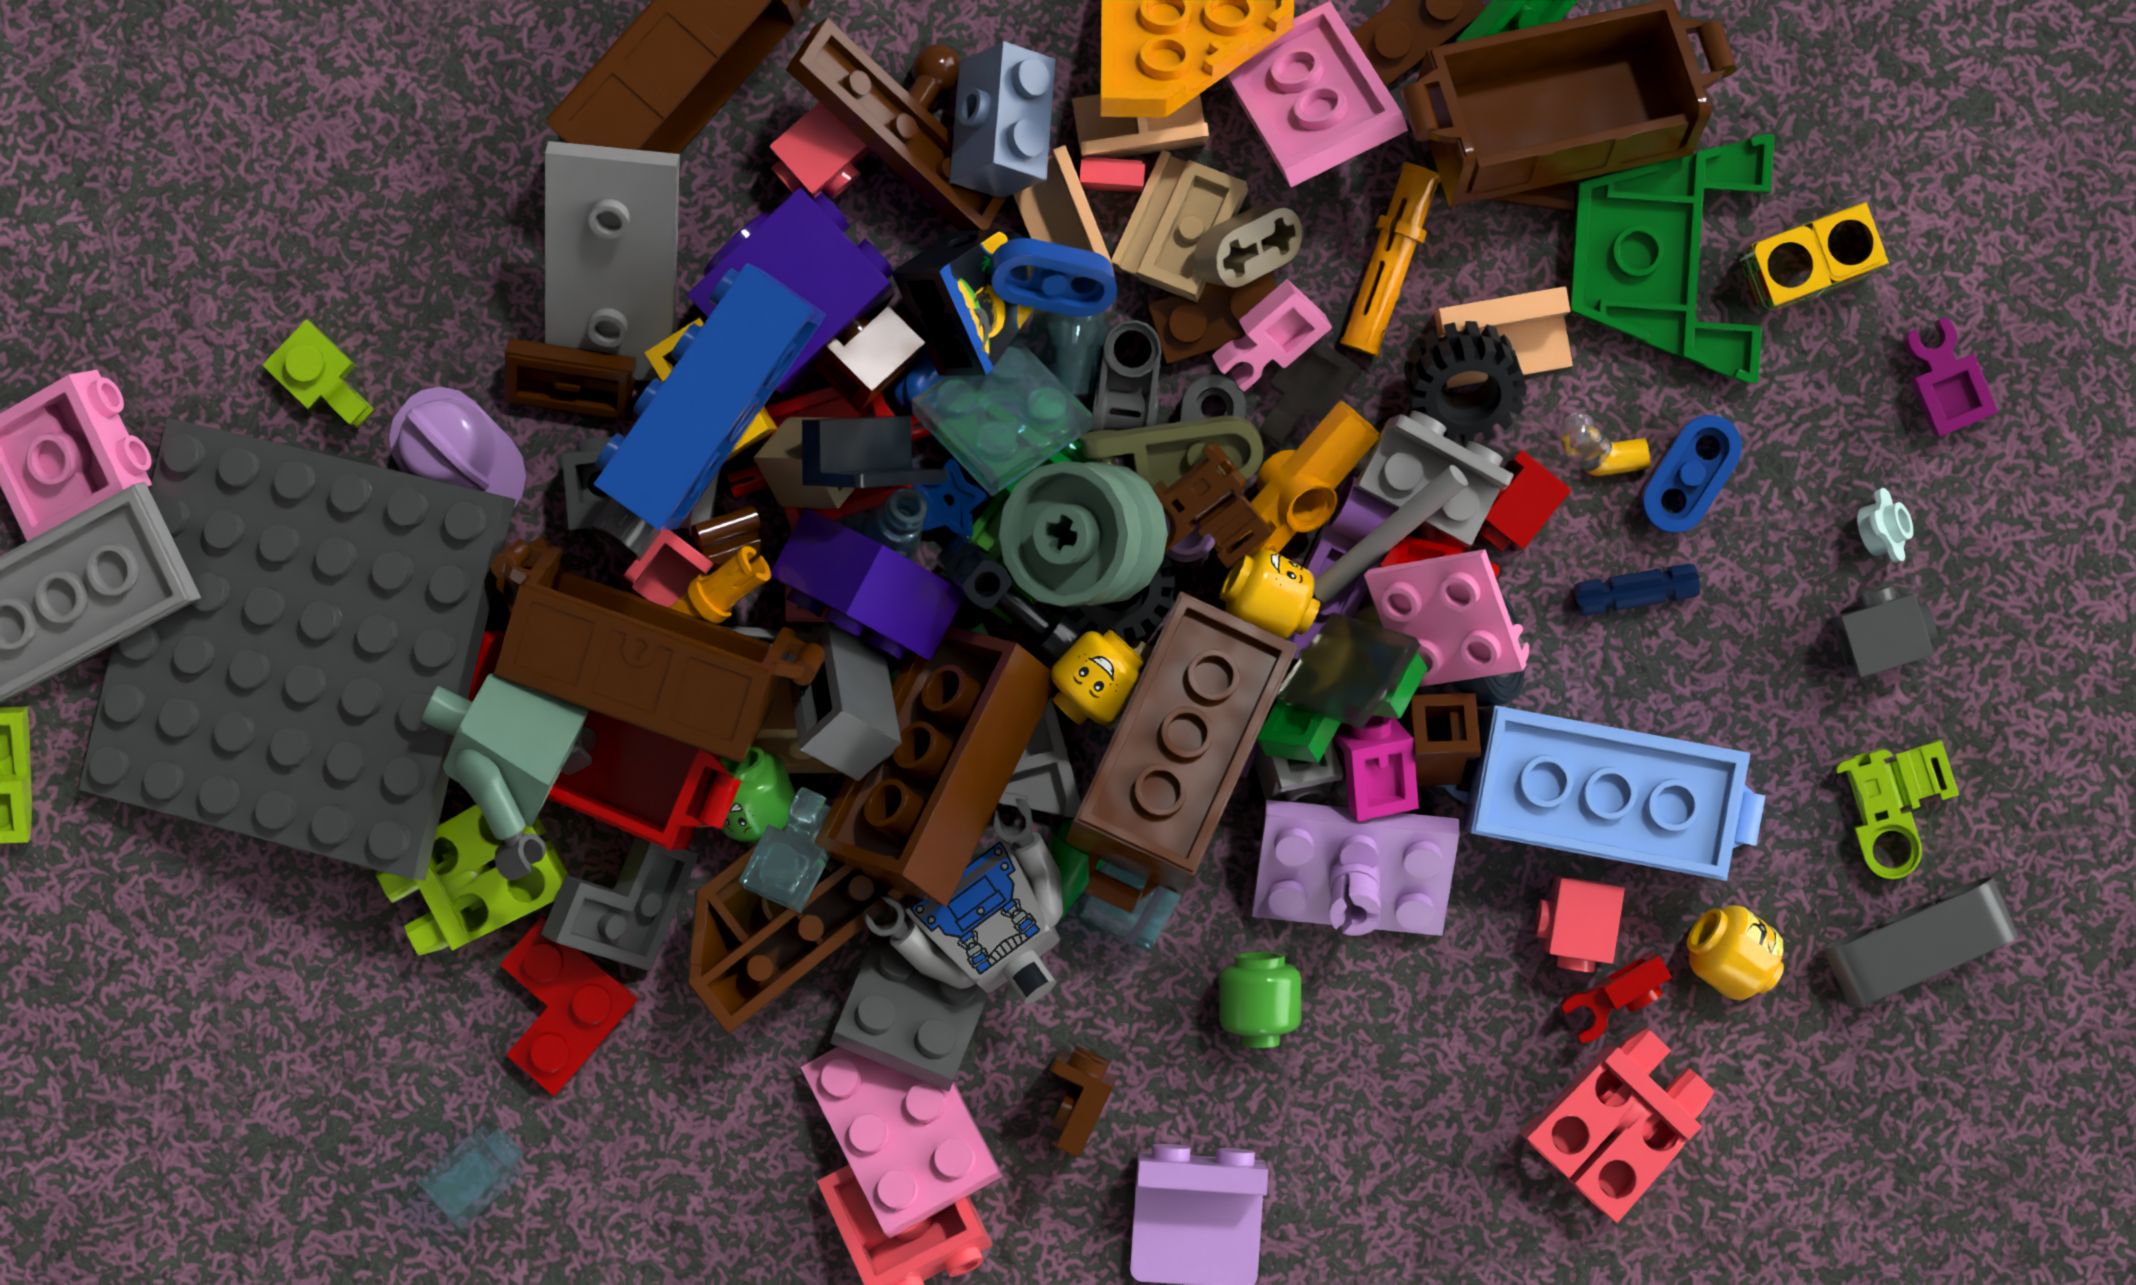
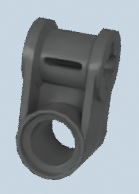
M1138 320L1123 321L1114 326L1108 333L1103 349L1100 381H1096L1091 432L1100 430L1119 431L1156 425L1160 388H1157L1161 360V341L1156 331L1147 323ZM1135 331L1141 333L1150 343V357L1144 365L1138 368L1123 366L1114 355L1115 341L1126 332ZM1110 409L1136 411L1140 413V417L1112 415L1109 411Z

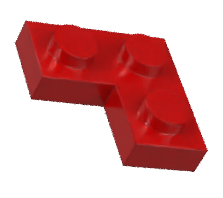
M543 915L500 964L501 967L548 1006L506 1055L549 1093L556 1096L640 998L587 952L555 943L541 935L548 919Z

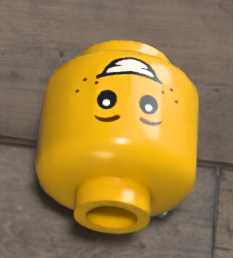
M1267 549L1259 550L1251 557L1244 555L1235 562L1220 592V599L1226 602L1227 613L1285 640L1293 632L1304 635L1315 620L1320 607V601L1312 598L1315 589L1313 574L1302 566Z
M1109 629L1104 635L1094 631H1087L1053 665L1051 678L1060 691L1052 700L1069 718L1080 726L1088 717L1097 724L1103 726L1111 725L1125 711L1142 675L1141 670L1147 663L1112 630Z

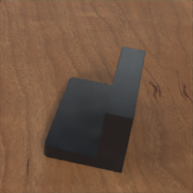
M911 416L802 420V485L865 488L947 482V469L912 468Z

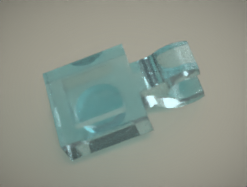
M801 787L792 801L786 830L783 831L768 824L738 880L746 890L796 912H802L830 858V855L824 848L813 844L831 809L830 806L824 804L826 800L824 796Z

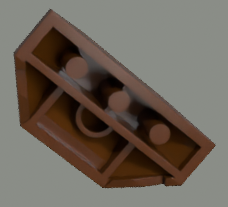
M796 812L782 830L759 841L695 891L687 983L726 1034L734 1031L864 928L866 924L862 919V911L874 920L891 905L879 895L880 893H888L897 901L905 895V893L818 851L812 846L827 815Z

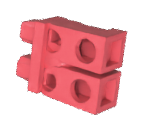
M1643 1026L1625 1038L1618 1047L1608 1043L1597 1054L1595 1059L1573 1079L1569 1086L1539 1116L1536 1115L1519 1132L1533 1148L1560 1173L1565 1175L1566 1179L1600 1211L1616 1223L1622 1219L1672 1161L1686 1141L1690 1140L1701 1129L1702 1126L1695 1119L1703 1111L1715 1092L1688 1067H1685L1665 1090L1654 1082L1648 1075L1671 1050L1653 1032Z

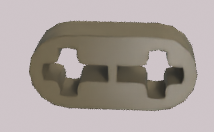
M1258 205L1208 229L1197 242L1194 253L1195 268L1199 277L1209 284L1235 288L1243 286L1287 264L1300 249L1302 225L1299 217L1293 210L1285 207ZM1267 237V245L1261 244V240ZM1230 247H1236V252L1229 255Z

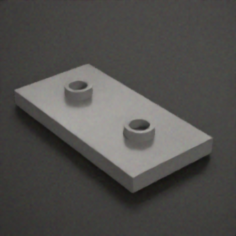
M548 142L545 151V344L636 357V368L633 375L635 380L652 381L657 378L662 382L644 352L676 333L680 154Z
M146 482L133 484L0 556V704L201 599Z

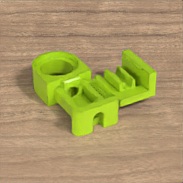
M1940 739L1895 754L1896 761L1886 764L1884 759L1893 757V755L1885 748H1878L1840 760L1836 764L1835 771L1837 774L1845 771L1847 773L1860 813L1862 824L1853 827L1863 858L1869 868L1883 878L1898 879L1909 875L1918 866L1922 856V845L1912 813L1909 809L1900 811V808L1911 805L1912 809L1919 808L1920 803L1918 799L1938 793L1941 800L1959 795L1942 740ZM1932 758L1936 759L1945 789H1940L1931 761ZM1887 831H1898L1904 834L1910 844L1908 858L1904 863L1896 867H1886L1879 864L1873 855L1875 840L1879 835Z

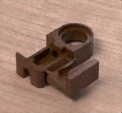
M1210 442L1201 450L1206 456L1205 459L1169 487L1160 480L1152 489L1163 505L1164 513L1170 522V532L1167 537L1165 552L1198 525L1195 522L1196 520L1201 526L1197 530L1201 537L1209 533L1222 550L1217 553V556L1228 569L1273 534L1276 526L1271 520L1266 523L1244 494L1239 498L1235 495V493L1239 495L1246 485V479L1221 447L1216 443ZM1219 465L1223 468L1226 475H1224L1220 471V469L1218 468ZM1231 546L1232 550L1229 552L1227 548Z

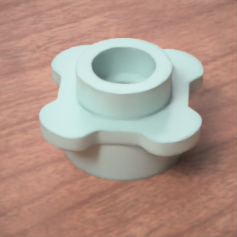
M1881 488L1874 493L1876 503L1859 509L1857 515L1858 528L1864 545L1872 555L1879 556L1888 553L1891 560L1898 563L1905 559L1904 544L1905 540L1911 539L1913 536V524L1906 507L1900 502L1893 504L1890 493L1885 488Z

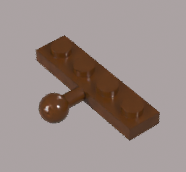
M828 17L815 25L787 66L786 71L959 231L988 230L1007 197L1001 199L949 182L953 134L927 111L937 95L947 94L957 87L959 62H961L958 54L952 48L942 44H933L923 48L913 61L912 75L915 82L909 92H907Z

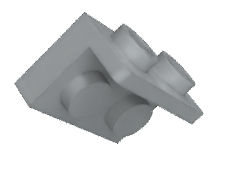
M1412 411L1409 418L1402 414L1389 418L1354 487L1398 510L1450 465L1456 466L1465 475L1468 485L1422 524L1465 547L1471 546L1500 489L1508 487L1514 475L1499 467L1503 460L1499 454L1472 441H1468L1464 448L1445 438L1443 435L1447 428L1423 413Z

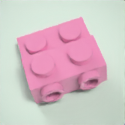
M98 370L69 374L0 413V486L27 542L133 484L146 482L148 487L152 485L146 472L151 466L150 453L139 438L128 435L118 414L124 407L122 394L110 379L101 378Z

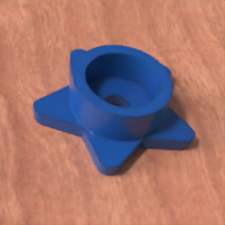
M952 457L942 468L947 469V482L912 484L925 503L920 527L924 531H929L947 526L954 533L972 537V517L978 512L980 505L989 499L990 493L987 489L979 487L969 475L963 473L959 459ZM947 494L952 495L954 498L952 506L945 502Z

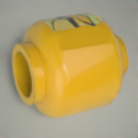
M1730 905L1722 909L1713 908L1708 910L1697 920L1689 933L1687 948L1690 951V967L1698 977L1727 998L1745 1000L1758 992L1760 994L1766 993L1777 984L1784 970V965L1781 962L1783 939L1774 928L1745 907Z

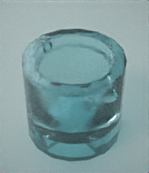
M1109 863L1103 872L1140 890H1143L1146 880ZM1158 886L1145 899L1136 904L1132 914L1090 895L1080 916L1147 954L1165 927L1182 895Z

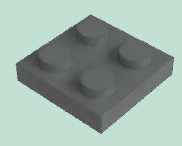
M875 934L830 1043L950 1091L989 993L985 992L977 983L968 988L958 989L921 974L890 944L891 935L880 936Z

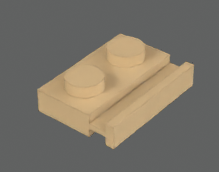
M1161 150L1111 259L1114 271L1120 273L1124 271L1137 276L1140 281L1198 303L1206 282L1199 277L1195 268L1194 253L1197 242L1208 229L1238 215L1248 193L1247 182L1189 159L1187 162L1171 156L1170 152Z

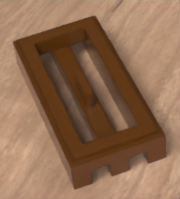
M510 338L505 351L504 402L630 421L634 405V397L632 395L635 388V377L633 375L636 368V357ZM519 378L555 383V385L519 380ZM580 388H588V389H595V390H601V391L614 392V393H618V395L608 394V393H602V392H595V391H589V390H582V389H580Z

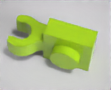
M307 319L263 364L290 393L311 411H314L326 400L347 423L353 424L356 428H359L375 411L344 380L357 365Z

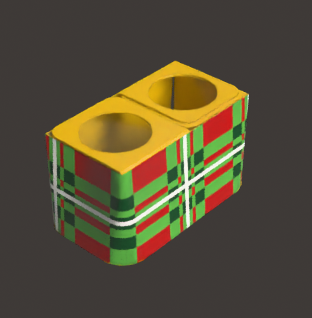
M1867 202L1844 207L1753 241L1743 248L1740 255L1741 268L1754 302L1761 310L1770 313L1783 310L1863 280L1889 264ZM1845 220H1856L1863 224L1872 248L1868 258L1857 265H1845L1838 262L1831 255L1828 248V237L1835 225ZM1812 223V230L1808 227H1805L1804 225ZM1787 242H1794L1804 246L1809 251L1813 260V270L1809 279L1804 284L1794 288L1780 286L1771 278L1768 271V258L1771 252L1778 245ZM1830 279L1838 282L1832 284Z

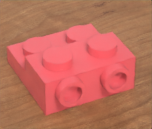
M850 1164L817 1181L864 1285H925L923 1281L944 1270L947 1271L949 1277L960 1276L982 1264L984 1259L981 1251L993 1246L969 1195L889 1238L885 1235Z

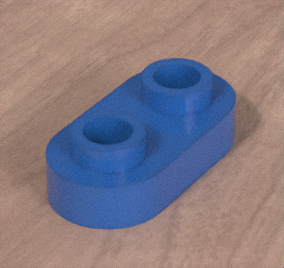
M1018 238L999 246L990 259L989 266L993 289L1001 299L1009 303L1075 317H1089L1106 310L1114 302L1117 295L1113 266L1106 257L1096 252L1031 238Z
M1703 415L1687 422L1678 432L1641 493V510L1645 519L1652 527L1665 533H1679L1693 528L1704 517L1741 457V436L1737 428L1730 421L1717 415ZM1702 436L1711 437L1717 444V453L1711 460L1702 459L1696 452V443ZM1668 489L1678 491L1683 498V506L1676 514L1668 513L1661 504L1662 495Z

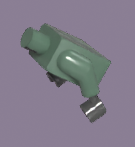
M491 673L486 677L473 702L443 687L437 686L424 711L421 722L454 737L443 769L447 776L462 785L479 806L497 840H505V843L499 845L495 851V864L499 873L504 878L516 880L529 875L531 864L541 861L546 850L544 841L538 835L533 833L523 834L522 830L525 825L533 826L560 772L566 775H573L592 764V757L588 753L595 749L597 735L591 728L583 726L590 711L589 709L499 678L496 674Z

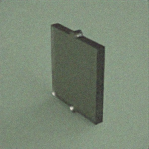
M1332 612L1308 648H1303L1298 652L1300 659L1281 684L1276 697L1282 703L1362 729L1386 694L1396 690L1398 686L1396 680L1421 644L1416 637Z

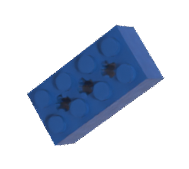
M746 263L740 272L731 268L722 277L709 298V301L716 305L712 314L703 326L699 327L693 323L684 332L671 353V356L678 360V363L666 380L661 382L655 378L651 381L633 408V411L640 415L633 428L624 437L619 433L615 434L596 460L595 466L601 469L602 472L593 485L659 531L679 529L827 316L823 311L769 273L751 264Z

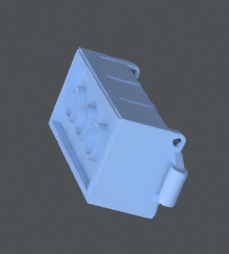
M1495 705L1484 707L1479 730L1481 754L1480 757H1476L1473 763L1468 792L1456 790L1457 785L1438 786L1445 788L1453 797L1466 804L1462 830L1472 834L1725 881L1728 878L1733 848L1743 844L1757 845L1765 795L1754 794L1745 785L1750 753Z

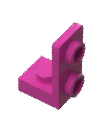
M1347 712L1332 740L1344 752L1348 805L1351 815L1358 822L1419 809L1413 737L1395 718Z

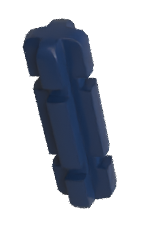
M1691 563L1667 567V572L1663 573L1661 569L1608 577V582L1602 583L1601 579L1578 582L1574 585L1576 609L1579 615L1582 616L1606 613V608L1612 607L1613 611L1664 603L1666 602V597H1672V600L1676 601L1694 598L1700 594L1699 574L1695 565Z

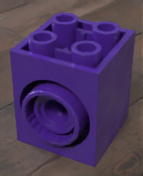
M801 187L771 215L769 213H762L738 231L708 262L703 271L705 277L686 294L709 318L716 308V305L710 302L709 298L717 284L728 270L733 268L740 272L745 264L748 263L763 269L827 314L777 386L776 390L784 398L815 370L814 366L825 346L834 337L838 340L845 330L860 316L865 315L869 319L895 294L888 280L893 272L890 263L866 238L856 246L844 234L851 226L847 223V218L825 194L820 191L811 199Z

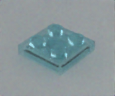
M1016 336L987 375L945 376L912 398V413L991 496H994L1093 428L1092 413Z

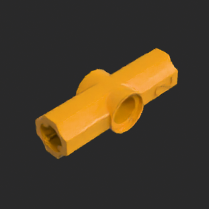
M1340 400L1297 450H1282L1272 455L1260 468L1256 480L1257 488L1260 492L1250 503L1267 523L1271 520L1276 529L1273 534L1248 552L1247 556L1251 557L1263 549L1271 550L1278 554L1297 531H1313L1327 522L1334 513L1337 505V495L1334 489L1380 438L1379 432L1343 401ZM1215 542L1213 547L1217 552H1220L1222 549ZM1231 546L1227 548L1229 552L1232 550Z

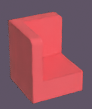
M663 530L640 561L636 559L620 582L639 597L669 607L688 592L689 583L700 574L706 575L714 564L672 531Z

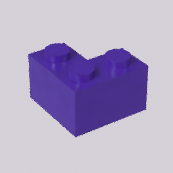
M806 507L771 571V577L792 588L786 598L787 600L821 617L826 606L830 609L824 619L858 637L864 626L872 630L867 642L900 660L908 649L930 661L965 596L958 587L885 545Z

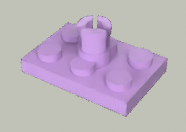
M1266 800L1253 894L1252 917L1333 925L1335 929L1343 926V934L1351 936L1364 935L1372 932L1374 929L1442 936L1460 835L1459 819L1396 813L1357 822L1347 807Z

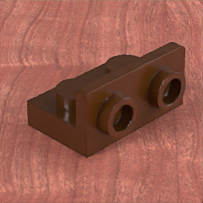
M1075 1046L1071 1055L1060 1050L1049 1070L1084 1087L1083 1091H1080L1070 1086L1051 1125L1062 1131L1056 1147L1079 1158L1114 1087L1117 1077L1106 1072L1110 1061L1085 1048Z

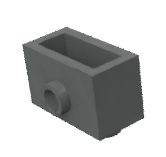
M826 621L804 642L806 644L816 643L825 652V660L813 682L808 685H798L791 678H788L799 750L860 781L877 764L887 760L895 748L902 743L886 655L881 650ZM791 654L787 661L793 663L797 656Z

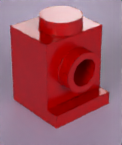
M1522 449L1515 452L1507 463L1517 471L1513 474L1514 476L1509 486L1500 489L1477 534L1501 553L1508 545L1516 552L1524 550L1572 490Z

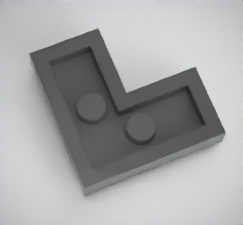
M636 836L614 890L569 875L565 876L541 935L555 943L651 971L699 853L689 848L686 850H668Z

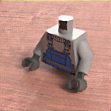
M1016 798V805L1024 816L1023 821L1014 827L1006 826L1001 822L997 810H994L993 823L995 831L1002 840L967 865L947 907L920 899L905 910L912 920L904 922V911L898 901L888 893H880L879 895L892 906L893 912L890 919L885 923H874L864 911H862V919L875 934L880 936L891 935L890 944L921 974L958 989L968 988L977 983L987 993L994 991L1006 981H1009L1024 1004H1030L1045 996L1056 985V980L1039 957L1060 941L1054 926L1063 915L1061 871L1038 832H1031L1033 820L1029 805L1025 800Z

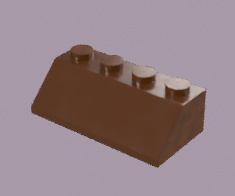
M950 625L930 661L910 651L892 686L902 743L895 748L887 760L877 764L860 781L847 775L812 846L818 851L902 893L947 907L1056 687L1051 678V670L1018 643Z

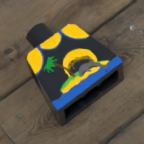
M999 229L957 231L897 267L891 273L921 339L925 342L924 345L939 376L987 375L994 368L1034 308L1009 303L1001 299L995 293L991 280L989 265L992 254L1005 242L1024 238L1021 234L1014 231L1003 233Z

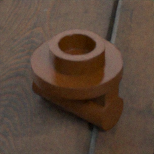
M752 505L694 524L691 527L692 535L698 548L697 551L714 564L710 570H717L735 556L743 546H749L756 550V555L748 560L750 564L762 554L758 531L761 527L756 509Z

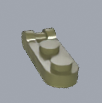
M1226 415L1119 431L1100 430L1080 436L1082 456L1089 458L1090 462H1104L1116 465L1115 456L1134 453L1136 474L1146 480L1151 487L1160 480L1167 487L1172 485L1206 458L1201 450L1210 442L1216 443L1221 447L1246 480L1258 471L1263 461L1264 447L1259 431L1250 421L1240 416ZM1219 465L1218 468L1220 469V471L1224 475H1226L1223 468Z

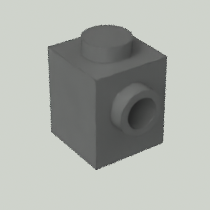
M1893 586L1881 588L1857 596L1858 609L1830 617L1849 678H1862L1934 655L1930 641L1937 639L1936 624L1930 608L1926 603L1918 604L1916 594H1904L1896 597Z

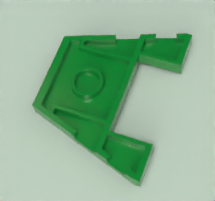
M1763 134L1737 143L1698 151L1690 156L1648 164L1578 183L1575 197L1569 313L1740 383L1748 385L1758 384L1762 326L1696 321L1704 191L1769 194L1772 184L1775 135Z

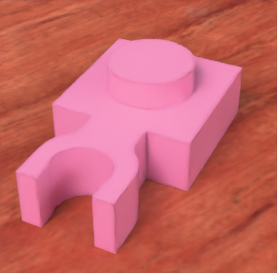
M1286 279L1239 320L1246 335L1241 339L1229 341L1217 350L1212 357L1219 370L1224 374L1237 363L1244 362L1232 372V375L1238 387L1245 392L1261 377L1264 366L1272 359L1285 369L1331 330L1332 326L1326 315Z

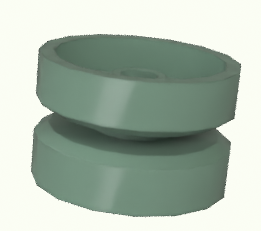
M1059 462L1036 468L1016 484L1003 507L999 529L1003 561L1017 585L1040 602L1062 607L1085 604L1105 605L1130 599L1150 584L1163 562L1168 535L1163 505L1150 484L1128 467L1104 462Z

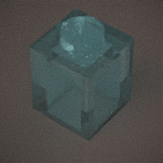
M483 1124L417 1182L460 1230L526 1172L518 1163L523 1154L516 1143L502 1129L497 1128L491 1133Z

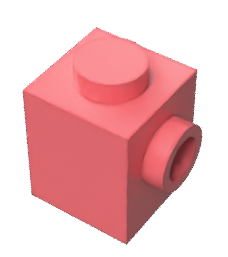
M820 101L769 146L779 160L771 167V170L792 194L801 187L812 198L821 191L823 194L826 192L832 199L839 196L855 182L861 174L855 166L872 151Z
M1554 875L1550 901L1540 899L1538 904L1534 936L1544 938L1542 950L1549 954L1558 955L1557 967L1594 973L1596 961L1613 964L1625 887L1617 884Z

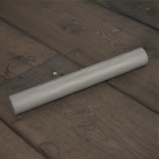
M1454 465L1446 468L1315 579L1314 595L1324 603L1330 601L1468 485L1465 475Z

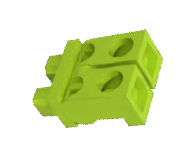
M476 804L438 826L425 880H412L378 871L376 877L392 903L419 889L425 898L431 912L404 926L406 934L419 956L442 950L448 946L453 951L556 900L563 880L569 873L552 841L544 842L546 846L545 855L541 861L531 864L529 875L516 880H508L499 873L497 867L491 869L488 865L489 862L495 860V851L499 845L505 843V840H497L481 809ZM537 816L532 827L525 825L522 830L523 834L533 833L538 836L547 833L539 816Z

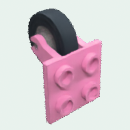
M1485 549L1368 569L1364 577L1391 649L1418 652L1428 667L1418 687L1455 682L1460 693L1476 694V705L1479 707L1502 705L1513 701L1518 696L1524 681L1525 667L1527 665L1525 661L1529 655L1528 642H1523V627L1519 624L1512 606L1500 592Z

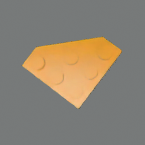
M1101 0L1100 117L1166 118L1292 30L1294 0Z

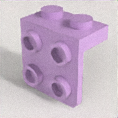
M1153 1144L1152 1153L1138 1152L1130 1261L1132 1276L1141 1282L1185 1285H1254L1258 1278L1263 1195H1267L1269 1169L1265 1160H1254V1151L1237 1148L1216 1149V1157L1190 1155L1191 1147L1176 1144Z

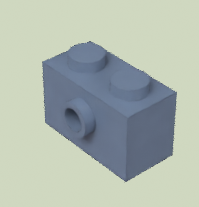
M1002 41L959 62L949 182L1003 199L1046 180L1056 59Z

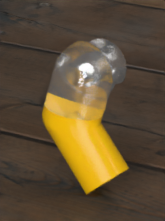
M1584 413L1571 414L1562 421L1560 427L1562 433L1561 446L1565 454L1587 473L1594 476H1604L1650 469V454L1646 438L1612 443L1601 431L1594 427V419Z

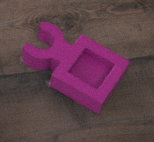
M1947 317L1934 321L1935 328L1940 336L1939 344L1934 349H1929L1921 343L1916 329L1903 335L1904 347L1907 353L1916 361L1922 362L1927 373L1910 381L1934 438L1941 437L1999 412L1975 354L1956 359L1953 349L1957 342V332L1955 326Z

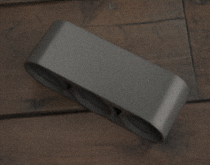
M1989 876L1967 883L1826 945L1823 950L1848 1008H1856L1885 998L2014 941L2019 935L1994 877Z

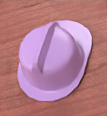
M445 387L421 390L411 396L393 418L389 433L391 454L403 473L516 499L514 507L523 496L527 475L522 454L512 439L474 400L461 391Z

